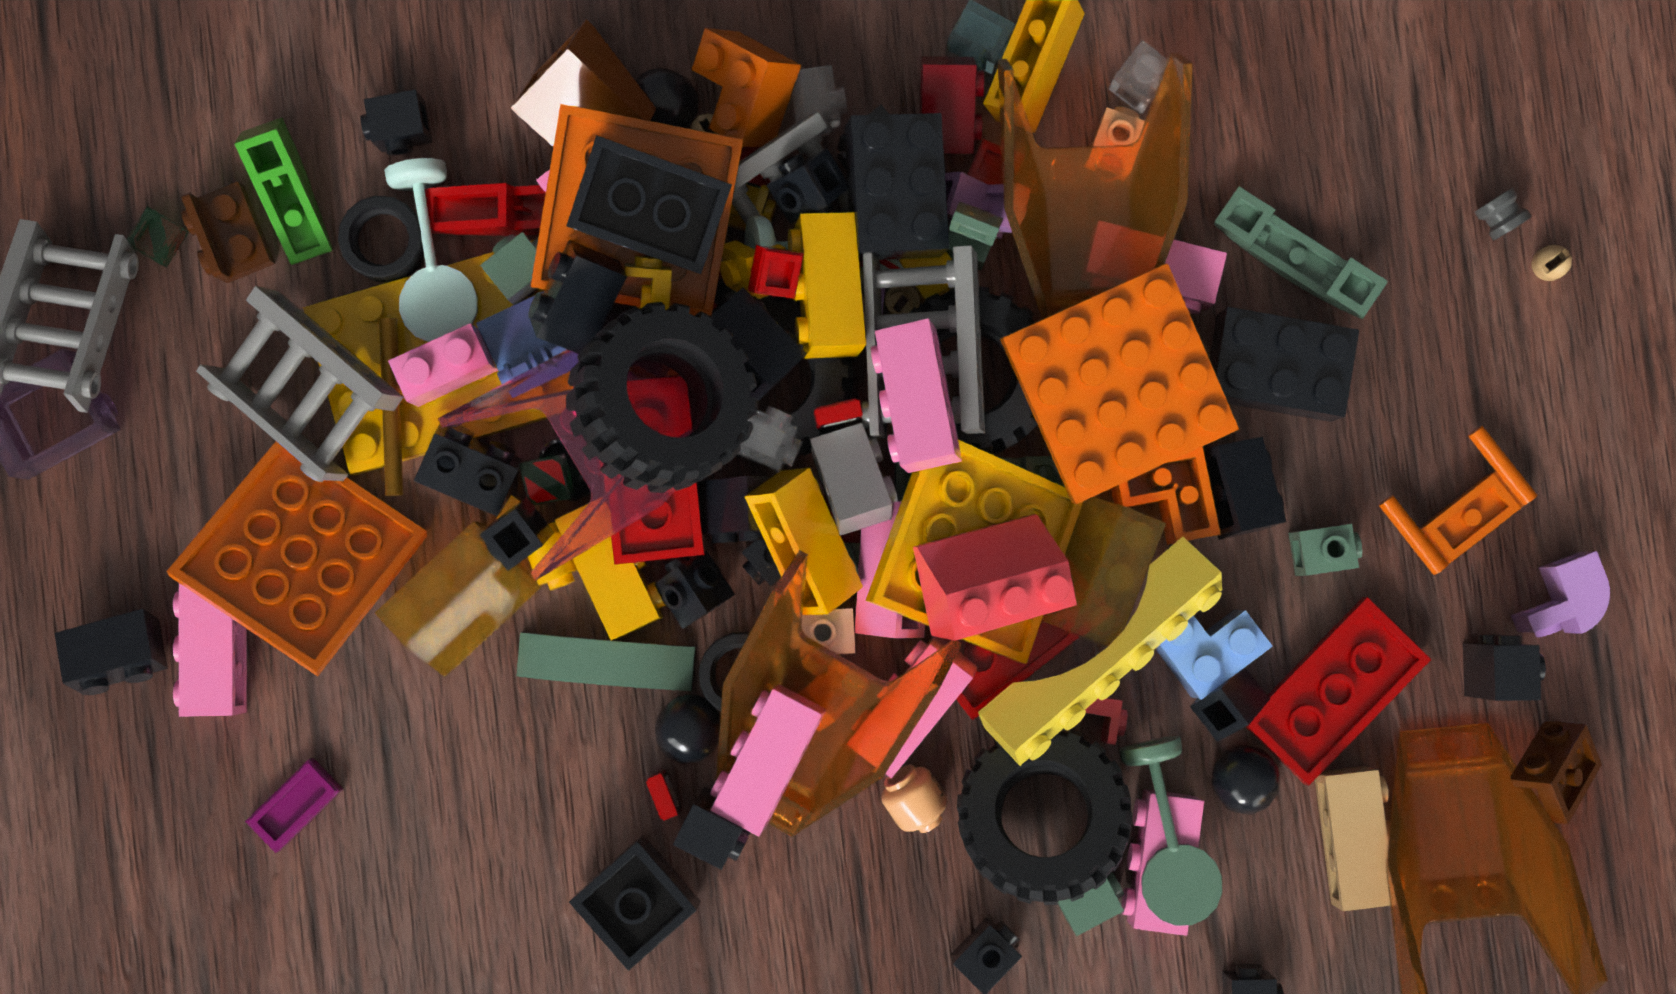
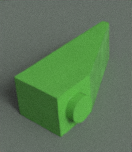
M283 118L242 131L234 145L290 264L293 265L332 251L333 247L301 157Z

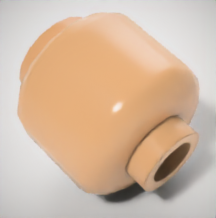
M912 764L902 766L892 779L889 776L885 779L882 803L900 829L906 832L919 830L921 833H926L940 824L942 821L941 814L947 806V796L930 770L925 767H914Z

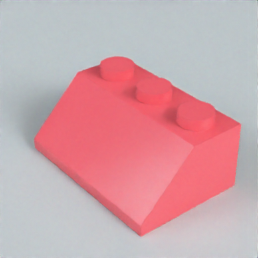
M1037 514L913 546L931 636L956 641L1077 605L1068 560Z

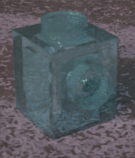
M969 0L949 35L946 50L959 57H974L977 65L976 70H984L992 74L997 63L1001 62L1016 24L977 2Z

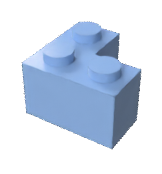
M1233 610L1207 631L1204 630L1193 615L1188 620L1186 629L1176 639L1172 641L1166 639L1155 650L1192 698L1202 700L1273 646L1246 610Z

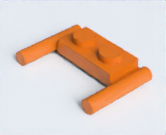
M1483 425L1472 431L1468 437L1495 470L1492 474L1486 475L1421 527L1416 525L1394 495L1389 496L1379 504L1382 511L1433 575L1443 571L1448 564L1538 496Z

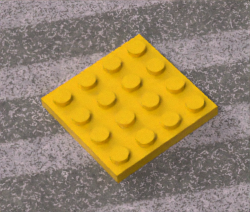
M958 440L962 457L961 462L912 472L865 601L929 626L913 546L1037 514L1065 555L1083 502L1072 504L1065 487ZM1043 615L966 637L962 640L1016 662L1026 664Z

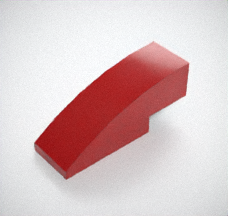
M508 183L425 188L432 233L508 236L513 234L517 236L523 232L525 236L539 235L546 195L540 185L513 187Z

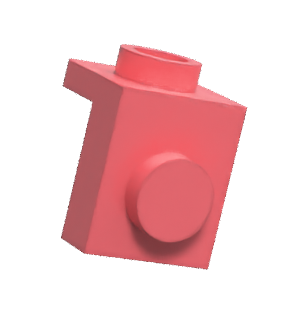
M1110 697L1105 700L1098 698L1085 711L1088 714L1104 716L1101 741L1106 744L1116 745L1117 735L1124 736L1128 712L1122 709L1123 701Z

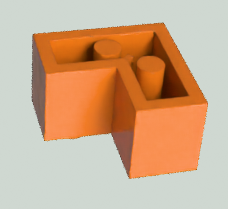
M705 28L692 70L722 86L709 129L719 135L743 139V147H761L775 138L779 132L801 64L739 31Z
M1203 446L1111 488L1115 510L1159 503L1167 545L1174 544L1182 536L1187 541L1221 534Z

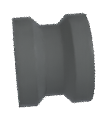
M1513 187L1474 212L1478 219L1485 220L1490 227L1489 235L1493 241L1532 217L1528 209L1521 208L1517 203V193Z

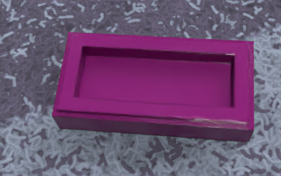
M314 758L308 759L245 822L275 853H278L343 788Z

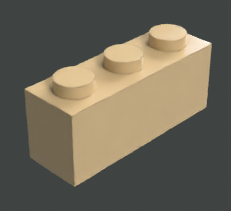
M1368 766L1323 771L1315 779L1331 904L1342 911L1397 905L1395 892L1400 890V878L1394 864L1391 865L1389 847L1394 846V833L1390 821L1385 820L1383 803L1388 801V788L1385 778L1379 776V770Z

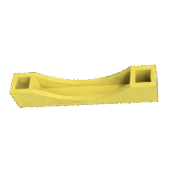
M1182 536L1149 565L1146 587L1136 612L1125 629L1105 650L1085 664L1063 674L1037 681L1013 682L978 712L984 728L1019 766L1028 759L1035 760L1039 758L1050 747L1051 739L1063 728L1070 730L1075 727L1085 716V709L1098 698L1105 700L1112 695L1118 688L1120 679L1131 669L1137 671L1144 667L1153 657L1155 648L1166 639L1168 641L1176 639L1186 629L1188 620L1199 610L1206 612L1217 603L1222 595L1221 571Z

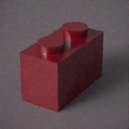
M921 56L920 114L941 113L943 149L945 154H973L974 140H982L983 120L982 114H975V97H983L984 70H976L977 65L974 57Z

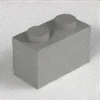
M863 423L810 439L811 455L840 536L892 519V503L898 501L895 487L890 476L882 477L877 464L883 461L880 446L876 437H867Z

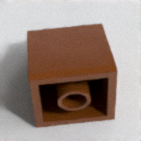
M587 19L530 77L511 107L518 116L552 147L554 146L560 104L651 121L656 107Z

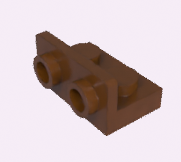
M237 181L198 198L191 193L181 196L186 210L181 211L182 219L188 231L198 238L202 250L197 251L198 259L208 275H213L225 283H230L275 264L242 183Z
M1546 721L1542 723L1510 776L1511 782L1515 787L1537 789L1538 798L1543 803L1551 823L1569 824L1602 766L1587 725L1559 721Z

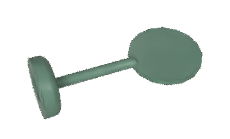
M1180 736L1146 740L1119 749L1121 761L1125 765H1149L1167 847L1158 850L1146 863L1141 877L1142 895L1148 908L1160 920L1175 926L1194 925L1205 920L1217 908L1222 895V875L1216 862L1202 849L1189 844H1178L1160 762L1175 758L1181 754L1182 743Z

